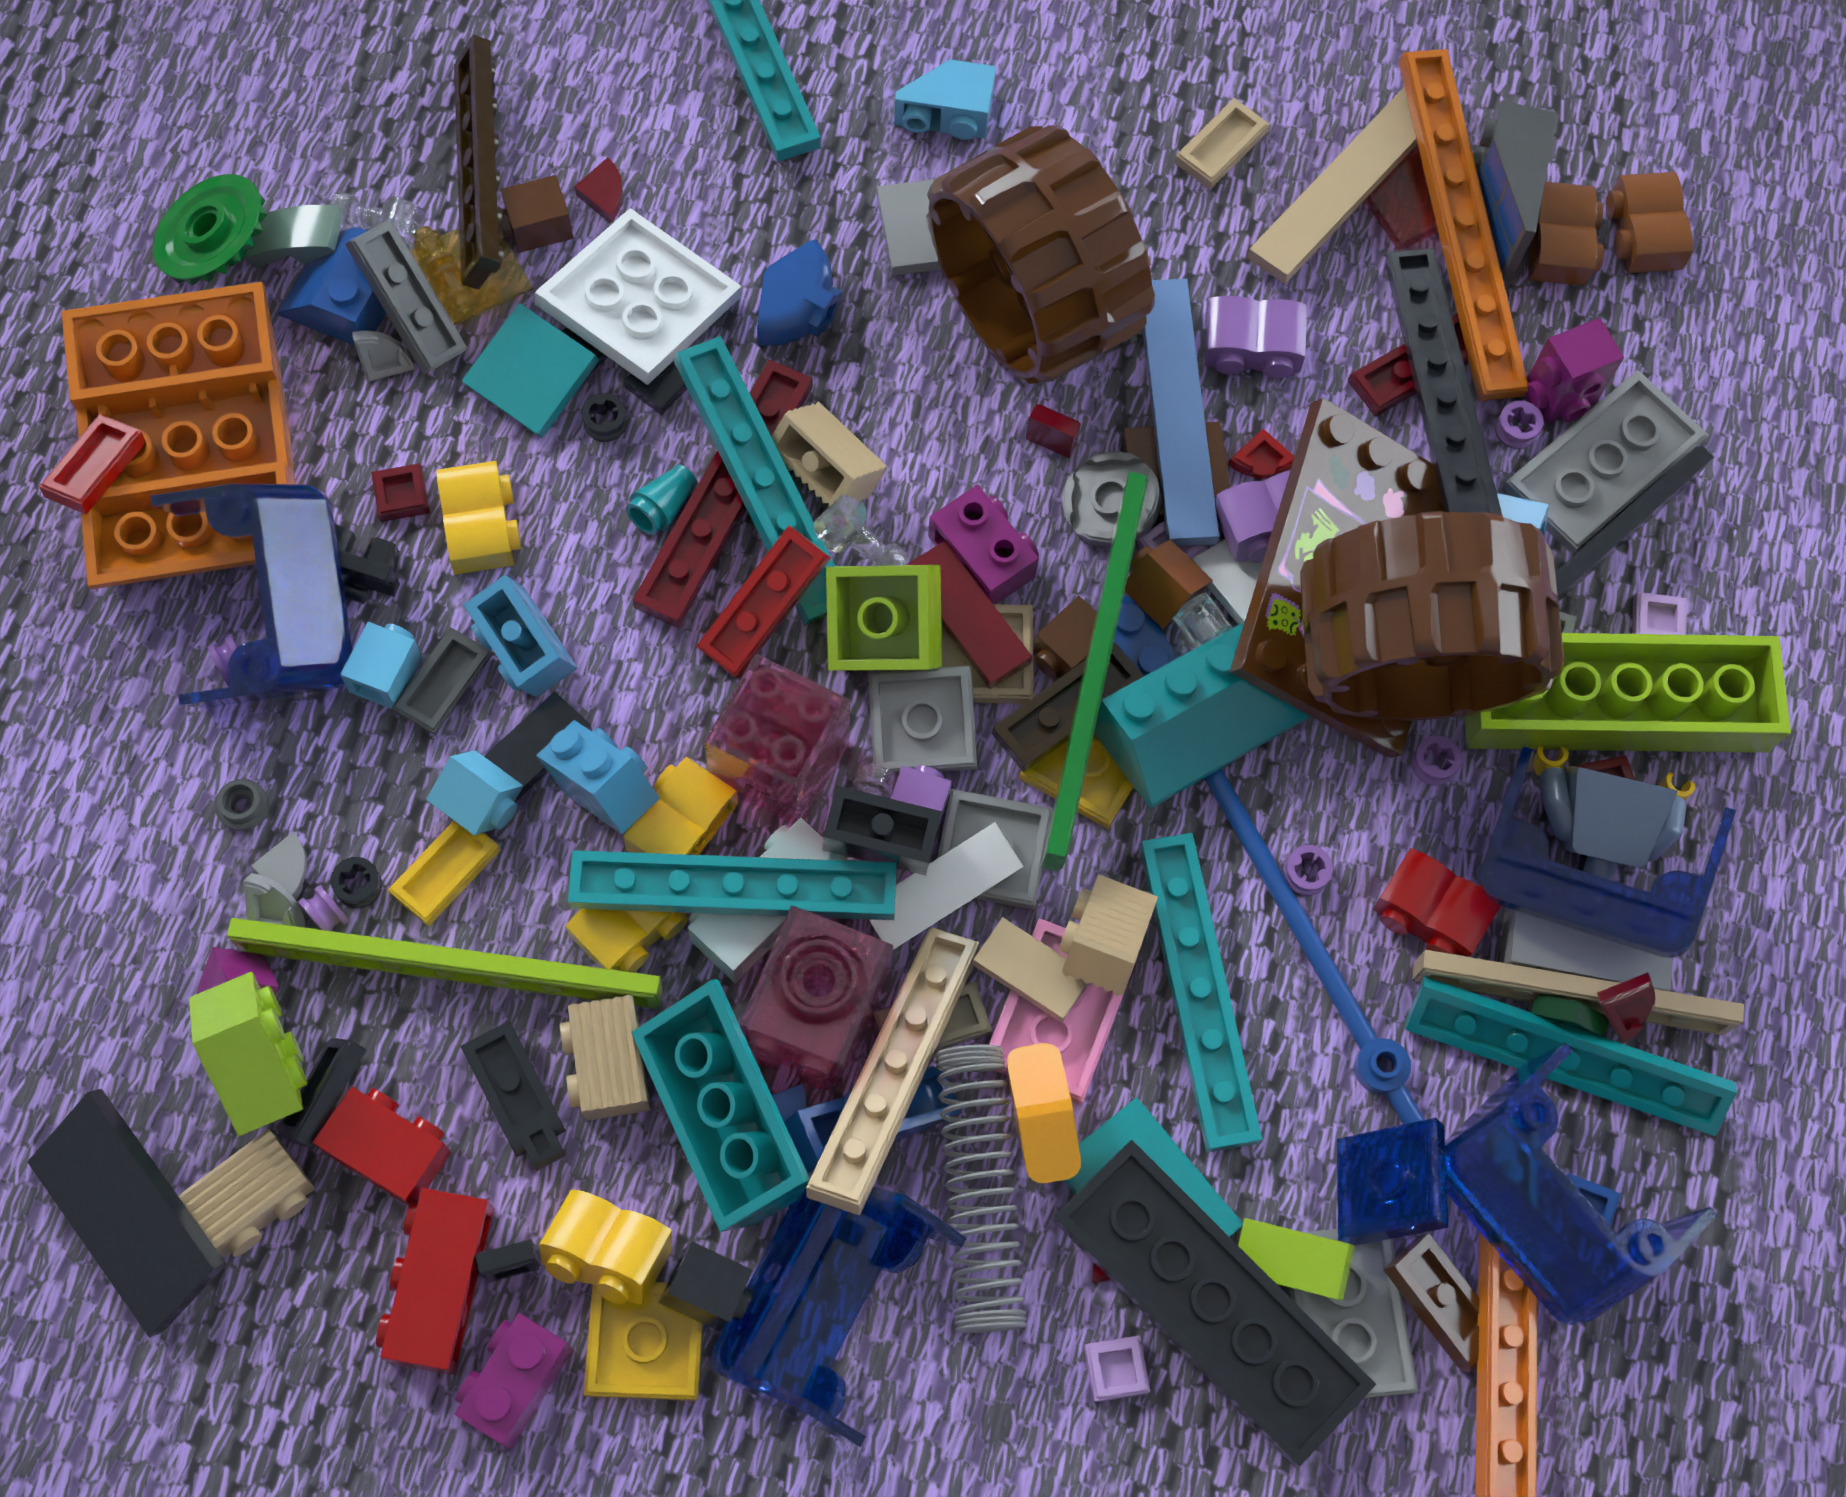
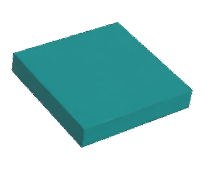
M518 303L462 379V382L542 438L594 369L599 359L591 351L521 303Z

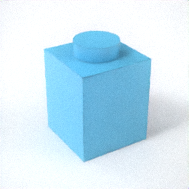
M367 622L340 675L349 693L392 709L411 682L422 660V656L414 636L409 631L394 624H386L384 628Z
M474 750L450 756L426 800L473 835H478L494 829H502L510 822L518 808V804L514 801L523 785Z

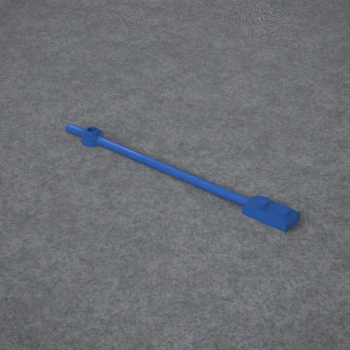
M1128 595L1123 597L1114 642L1143 676H1146L1178 657L1160 626ZM1221 768L1204 778L1360 1049L1354 1063L1355 1075L1359 1083L1372 1093L1388 1097L1413 1143L1428 1137L1433 1132L1404 1084L1411 1072V1060L1407 1051L1398 1042L1387 1038H1378L1223 769ZM1380 1056L1388 1058L1393 1065L1392 1072L1386 1073L1381 1071L1377 1067L1376 1058Z

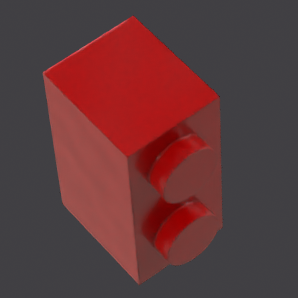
M351 1086L313 1141V1144L327 1156L409 1206L412 1201L418 1202L421 1189H428L451 1154L446 1145L441 1142L445 1133L420 1116H417L413 1123L399 1116L395 1112L400 1105L377 1089L371 1088L369 1093L365 1095Z

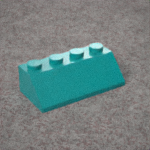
M1244 622L1101 700L1094 734L1150 809L1312 717L1229 672Z
M712 979L631 1033L720 1232L757 1225L796 1202L807 1187L810 1178L718 979Z

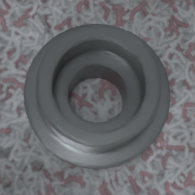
M249 779L233 780L225 784L218 792L214 804L215 812L218 819L227 828L235 831L250 830L258 826L265 819L269 810V798L261 785ZM250 799L252 801L248 811L241 814L234 812V806L239 800Z

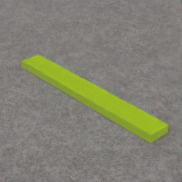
M231 918L227 933L228 938L239 951L278 958L593 1001L633 995L637 1007L652 1009L660 1007L663 993L660 976L238 918Z

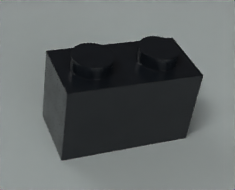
M836 785L823 835L822 850L864 861L897 862V869L926 876L942 811Z

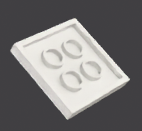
M630 208L535 292V305L648 385L673 362L677 352L687 349L740 299L741 285Z

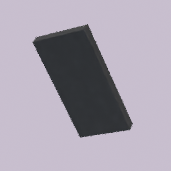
M102 1089L87 1092L27 1161L149 1338L165 1331L225 1267L226 1262Z

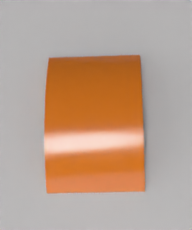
M263 282L61 311L69 396L71 403L76 409L78 438L81 437L97 416L101 414L141 430L146 440V443L88 514L81 513L87 584L90 590L298 557L297 496L288 415L276 341Z

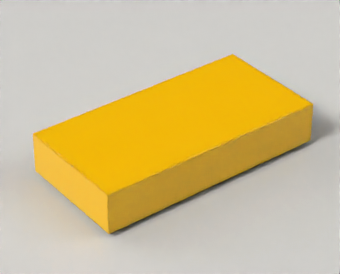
M453 821L388 889V892L429 927L501 851L500 846L485 833L473 835L456 821Z

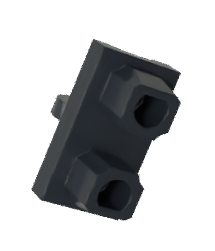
M328 522L316 543L305 539L300 555L309 559V569L311 571L323 574L318 576L315 589L328 593V607L342 612L348 606L350 600L365 604L369 594L367 589L395 597L400 586L395 575L400 551L395 543L378 537L371 538L362 558L350 554L356 540L353 531Z

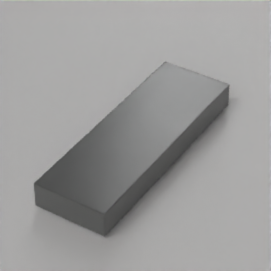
M391 219L386 220L345 244L423 375L468 350Z

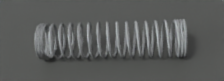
M996 1045L956 1046L940 1050L935 1054L937 1058L935 1060L937 1063L935 1067L943 1071L936 1080L941 1085L950 1087L942 1091L937 1097L943 1103L951 1105L944 1108L939 1116L945 1121L953 1122L945 1126L940 1133L945 1138L957 1140L946 1144L941 1150L947 1156L958 1158L947 1162L943 1169L949 1174L960 1176L949 1180L944 1187L951 1192L963 1193L950 1198L945 1205L953 1210L966 1211L952 1216L947 1223L954 1228L968 1229L952 1235L948 1241L955 1246L970 1247L969 1249L954 1253L949 1259L956 1264L973 1266L955 1271L951 1278L956 1282L977 1284L958 1289L952 1296L957 1300L982 1302L958 1308L953 1313L955 1315L954 1319L956 1322L954 1325L957 1326L955 1329L957 1333L996 1332L1022 1329L1027 1326L1025 1323L1027 1318L1024 1316L1026 1312L1024 1310L1011 1309L964 1313L981 1308L1021 1303L1025 1300L1023 1296L984 1297L961 1295L976 1290L1021 1284L1024 1281L1023 1279L959 1277L977 1271L1019 1266L1022 1263L1020 1260H966L958 1258L978 1252L1020 1246L1018 1241L965 1242L956 1240L970 1235L1017 1229L1019 1227L1017 1223L982 1225L954 1222L959 1219L982 1214L1016 1211L1018 1208L1015 1205L975 1207L952 1204L968 1198L1008 1194L1016 1191L1014 1187L967 1189L950 1186L971 1179L1009 1176L1015 1172L1012 1169L963 1171L949 1168L964 1162L1009 1158L1013 1155L1011 1151L983 1154L948 1151L952 1147L980 1141H1002L1012 1137L1008 1133L981 1136H962L946 1133L951 1129L962 1126L1004 1123L1011 1119L1005 1115L974 1119L944 1115L961 1108L998 1106L1009 1102L1006 1098H988L973 1101L943 1098L947 1094L965 1089H992L1006 1086L1007 1082L1004 1080L980 1081L967 1084L941 1080L949 1075L960 1072H987L1004 1069L1006 1061L1003 1059L1005 1055L1002 1053L1005 1050Z

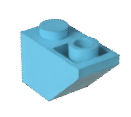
M951 59L896 91L894 125L903 126L907 130L916 133L930 130L950 133L953 137L963 140L973 137L986 139L996 66Z

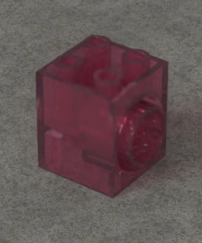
M755 654L704 741L708 771L737 790L738 798L792 825L800 817L806 822L850 744V699L761 655Z
M791 905L740 1022V1028L757 1064L776 1071L781 1064L800 1072L798 1078L801 1081L817 1089L827 1091L831 1084L843 1089L873 1013L891 974L893 945ZM815 990L829 992V994L822 997H816L809 993Z

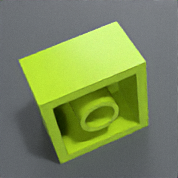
M940 565L826 567L828 671L930 670L942 667Z
M251 971L189 997L192 1044L238 1137L303 1109L300 1088L307 1085V1080L300 1062H303V1056L293 1033L289 1031L284 1034L278 1018L282 1016L281 1009L270 986L260 988Z

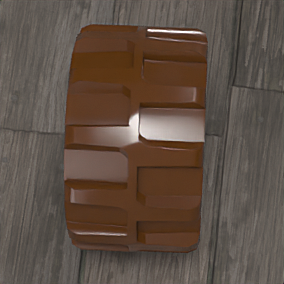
M1048 125L1044 128L1042 126H1030L936 178L927 193L929 209L926 218L928 230L931 234L938 263L944 278L968 323L991 355L1000 365H1004L1013 372L1020 381L1027 384L1052 382L1141 332L1146 325V315L1151 312L1155 305V293L1150 272L1151 263L1147 249L1122 193L1117 189L1089 148L1086 149L1077 140L1072 138L1066 129L1058 125Z
M1443 511L1419 513L1382 521L1377 520L1359 525L1358 528L1345 532L1335 538L1324 540L1316 546L1313 559L1306 560L1300 571L1308 688L1317 702L1327 703L1333 712L1390 721L1433 720L1483 713L1513 706V704L1544 693L1551 688L1553 678L1561 675L1564 668L1565 660L1553 552L1548 544L1545 543V537L1540 529L1530 523L1517 522L1505 518L1501 514L1487 512Z

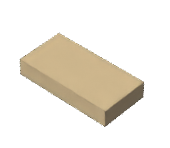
M1233 98L1176 155L1174 163L1210 190L1268 132L1270 124Z
M1003 917L972 963V965L1061 1023L1088 985L1085 984L1083 979L1075 980L1072 975L1065 977L1062 972L1066 961L1064 956Z

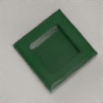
M1535 996L1531 1013L1602 1037H1605L1609 1023L1606 1015L1581 1002L1551 996Z

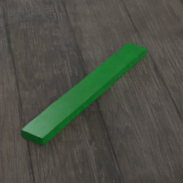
M1129 471L1121 497L1041 868L1057 872L1063 869L1069 852L1148 484L1147 475Z

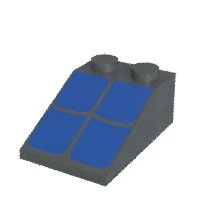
M1501 100L1494 119L1485 118L1478 145L1473 146L1472 153L1503 281L1511 282L1536 233L1558 113Z

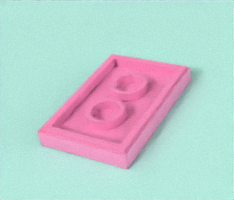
M1039 918L1032 936L1067 958L1068 954L1058 951L1066 928ZM1089 983L1061 1023L1010 990L989 1044L1000 1046L1005 1050L1002 1054L1005 1055L1003 1059L1006 1061L1004 1063L1006 1067L996 1072L1008 1076L1007 1057L1012 1050L1040 1043L1052 1044L1061 1053L1071 1101L1082 1105L1123 994L1116 996L1113 990L1106 992L1103 987L1095 988L1093 983Z

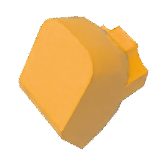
M1049 1043L1016 1048L1007 1057V1069L1016 1132L1019 1136L1028 1176L1037 1183H1050L1073 1178L1081 1168V1157L1072 1101L1061 1053L1057 1047Z

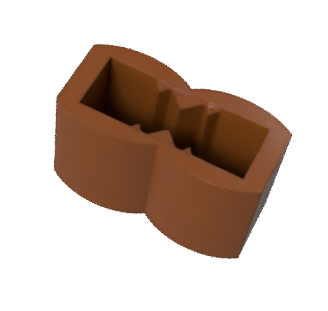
M1659 172L1619 175L1613 190L1608 191L1606 196L1607 217L1615 219L1617 226L1614 239L1616 257L1623 259L1627 273L1684 270L1693 253V237L1689 219L1684 212L1683 192L1677 173Z
M1545 181L1536 233L1528 247L1529 280L1585 286L1593 272L1600 270L1604 257V246L1602 243H1597L1596 231L1599 230L1602 223L1603 203L1597 202L1595 186Z

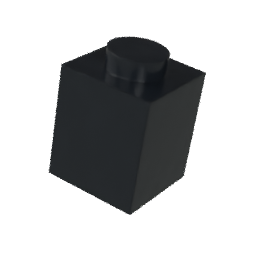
M691 1241L681 1252L659 1303L720 1331L731 1322V1319L740 1321L745 1314L754 1292L753 1289L746 1287L753 1270Z

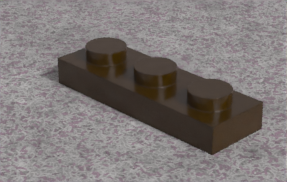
M1113 642L1101 700L1144 677L1115 642ZM1086 660L993 726L991 734L1023 773L1069 740Z

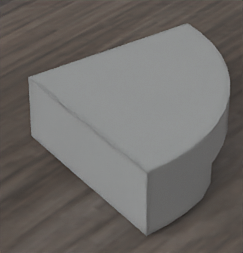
M377 331L352 332L354 344L367 382L415 370L409 352L395 338Z
M293 831L251 866L259 875L268 877L282 885L296 900L304 886L303 883L307 871V854L301 841Z
M253 873L243 880L247 920L297 927L306 926L299 904L291 893L278 882Z

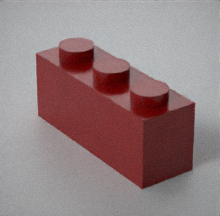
M422 1188L419 1201H412L409 1204L404 1221V1235L410 1236L405 1258L397 1257L390 1278V1290L396 1292L391 1314L384 1313L382 1315L376 1334V1347L382 1348L380 1358L387 1363L456 1375L479 1277L476 1254L485 1252L495 1209L487 1199Z

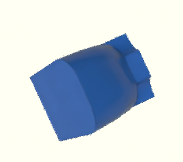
M818 240L806 242L769 265L764 272L757 326L758 346L785 345L805 337L808 333L818 337L822 332L825 333L834 319L838 306L842 301V291L833 287L831 262Z

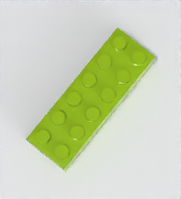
M1562 633L1565 665L1561 675L1553 678L1550 689L1542 694L1513 704V706L1464 716L1466 749L1537 750L1540 745H1543V750H1559V747L1562 746L1567 748V750L1769 753L1791 733L1780 636Z

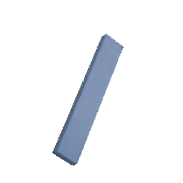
M1187 279L1152 280L1155 305L1151 312L1146 315L1147 323L1142 331L1166 540L1173 541L1177 546L1213 545L1218 542L1219 531Z

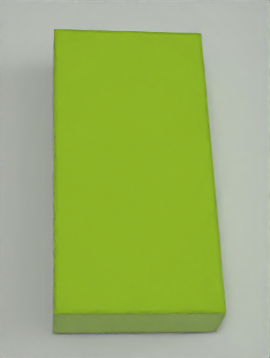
M1244 1218L1238 1246L1276 1284L1343 1301L1355 1248L1354 1245Z

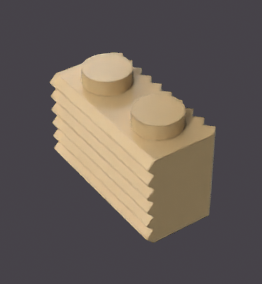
M819 401L816 404L812 403L810 406L806 405L804 408L801 406L799 409L789 410L783 416L772 435V439L784 463L788 465V470H794L795 477H801L802 484L808 483L809 490H815L816 497L822 496V502L829 503L830 510H836L869 498L887 470V466Z
M1098 874L1092 891L1085 888L1081 889L1071 916L1080 920V923L1069 920L1058 951L1068 954L1062 969L1065 977L1072 975L1075 980L1083 979L1085 984L1093 983L1095 988L1103 987L1106 992L1113 990L1116 996L1122 995L1136 962L1158 896Z
M633 995L569 1005L570 1021L560 1023V1032L564 1055L574 1054L576 1074L567 1076L571 1108L581 1107V1113L585 1121L651 1111L644 1060L631 1033L639 1027L637 1007Z
M268 1128L178 1196L221 1257L225 1258L230 1253L233 1257H237L254 1247L262 1238L259 1231L276 1218L280 1221H285L299 1213L309 1202L306 1195L311 1193L315 1187L281 1140Z

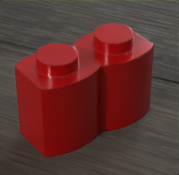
M1410 848L1373 910L1381 915L1380 921L1386 928L1399 935L1411 933L1419 937L1423 942L1427 943V950L1471 957L1503 903L1479 885L1456 876L1450 869L1434 858Z

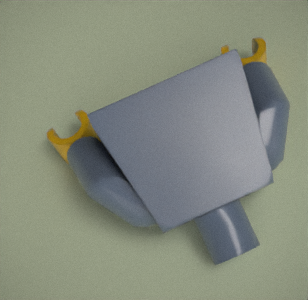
M1543 745L1538 747L1533 759V768L1536 774L1540 776L1542 803L1553 835L1562 842V849L1587 855L1579 886L1610 893L1618 863L1643 869L1647 862L1657 860L1682 836L1687 808L1685 801L1696 789L1693 781L1688 780L1682 786L1681 791H1679L1672 785V772H1669L1658 785L1574 766H1568L1565 773L1563 768L1569 755L1567 748L1560 746L1556 755V761H1551L1544 756Z

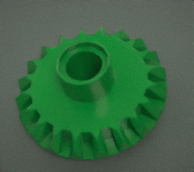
M222 174L199 182L183 193L165 213L157 228L153 243V255L158 268L177 283L185 281L192 286L198 283L200 279L210 282L216 272L226 274L228 267L241 262L247 250L254 248L252 238L263 232L260 222L265 219L267 214L263 209L265 199L259 193V189L243 176Z

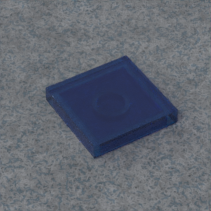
M1436 1117L1337 1139L1338 1241L1357 1246L1449 1228L1445 1125Z

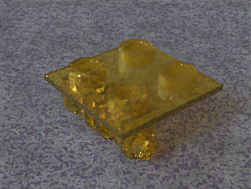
M429 226L420 227L414 232V248L410 252L454 325L533 290V286L507 241L504 239L500 229H498L499 244L504 248L503 261L498 272L495 274L491 273L480 290L461 285L459 228L442 236L438 231L432 230Z

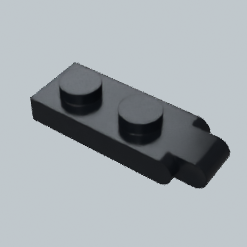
M510 1021L461 1045L460 1047L515 1156L519 1157L527 1153L536 1171L566 1156L556 1137L566 1132Z

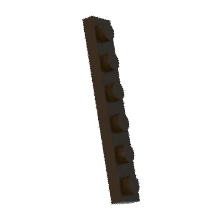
M473 34L454 63L461 285L480 290L490 274H495L500 269L504 248L499 244L498 233L502 220V209L497 206V190L501 175L500 171L496 169L495 163L499 136L497 133H494L497 99L493 97L492 92L496 65L491 61L490 40Z

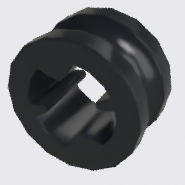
M599 393L590 397L584 403L582 420L584 422V429L591 438L600 442H611L618 439L625 432L627 427L626 409L622 400L617 396L609 393ZM608 410L613 412L614 422L605 420L601 425L597 424L596 413L604 415Z
M350 857L342 860L335 866L331 874L330 884L334 894L345 906L350 908H364L371 905L378 899L382 891V879L379 872L365 858ZM357 871H363L366 881H370L368 887L361 886L357 889L356 894H349L351 891L346 884H343L345 879H354Z

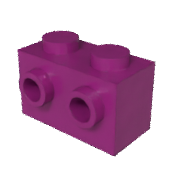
M1600 318L1548 338L1527 377L1528 391L1524 396L1526 402L1532 403L1540 410L1546 424L1563 418L1565 422H1571L1586 414L1591 406L1598 402L1623 361V354Z
M978 484L930 516L928 530L930 540L935 546L946 541L993 604L999 603L1036 577L1039 561V552L1036 545L1026 533L1021 532L1019 534L1008 521V514L1002 503L995 496L988 497Z
M521 1313L517 1314L512 1323L505 1320L498 1327L487 1347V1350L493 1354L481 1373L473 1370L467 1376L455 1396V1401L460 1405L454 1415L510 1450L573 1352V1348L566 1341Z

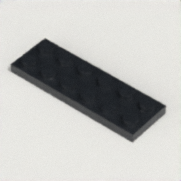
M1132 1139L1053 1217L1052 1220L1295 1468L1300 1467L1376 1386V1383Z

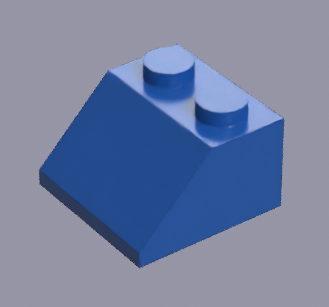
M353 227L339 231L335 252L305 265L279 308L278 315L353 346L355 344L352 332L377 331L386 312L345 246L347 242L365 233L367 230Z

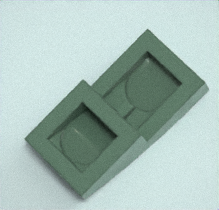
M304 205L267 212L265 219L260 222L263 232L252 238L254 248L248 249L243 259L254 266L262 267L288 255L303 264H307L333 253L336 250L344 210L337 205Z

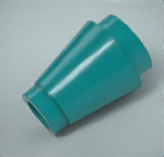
M677 464L671 470L631 494V502L626 506L629 519L639 530L648 535H655L658 531H666L692 494V491L697 487L696 477L688 468Z

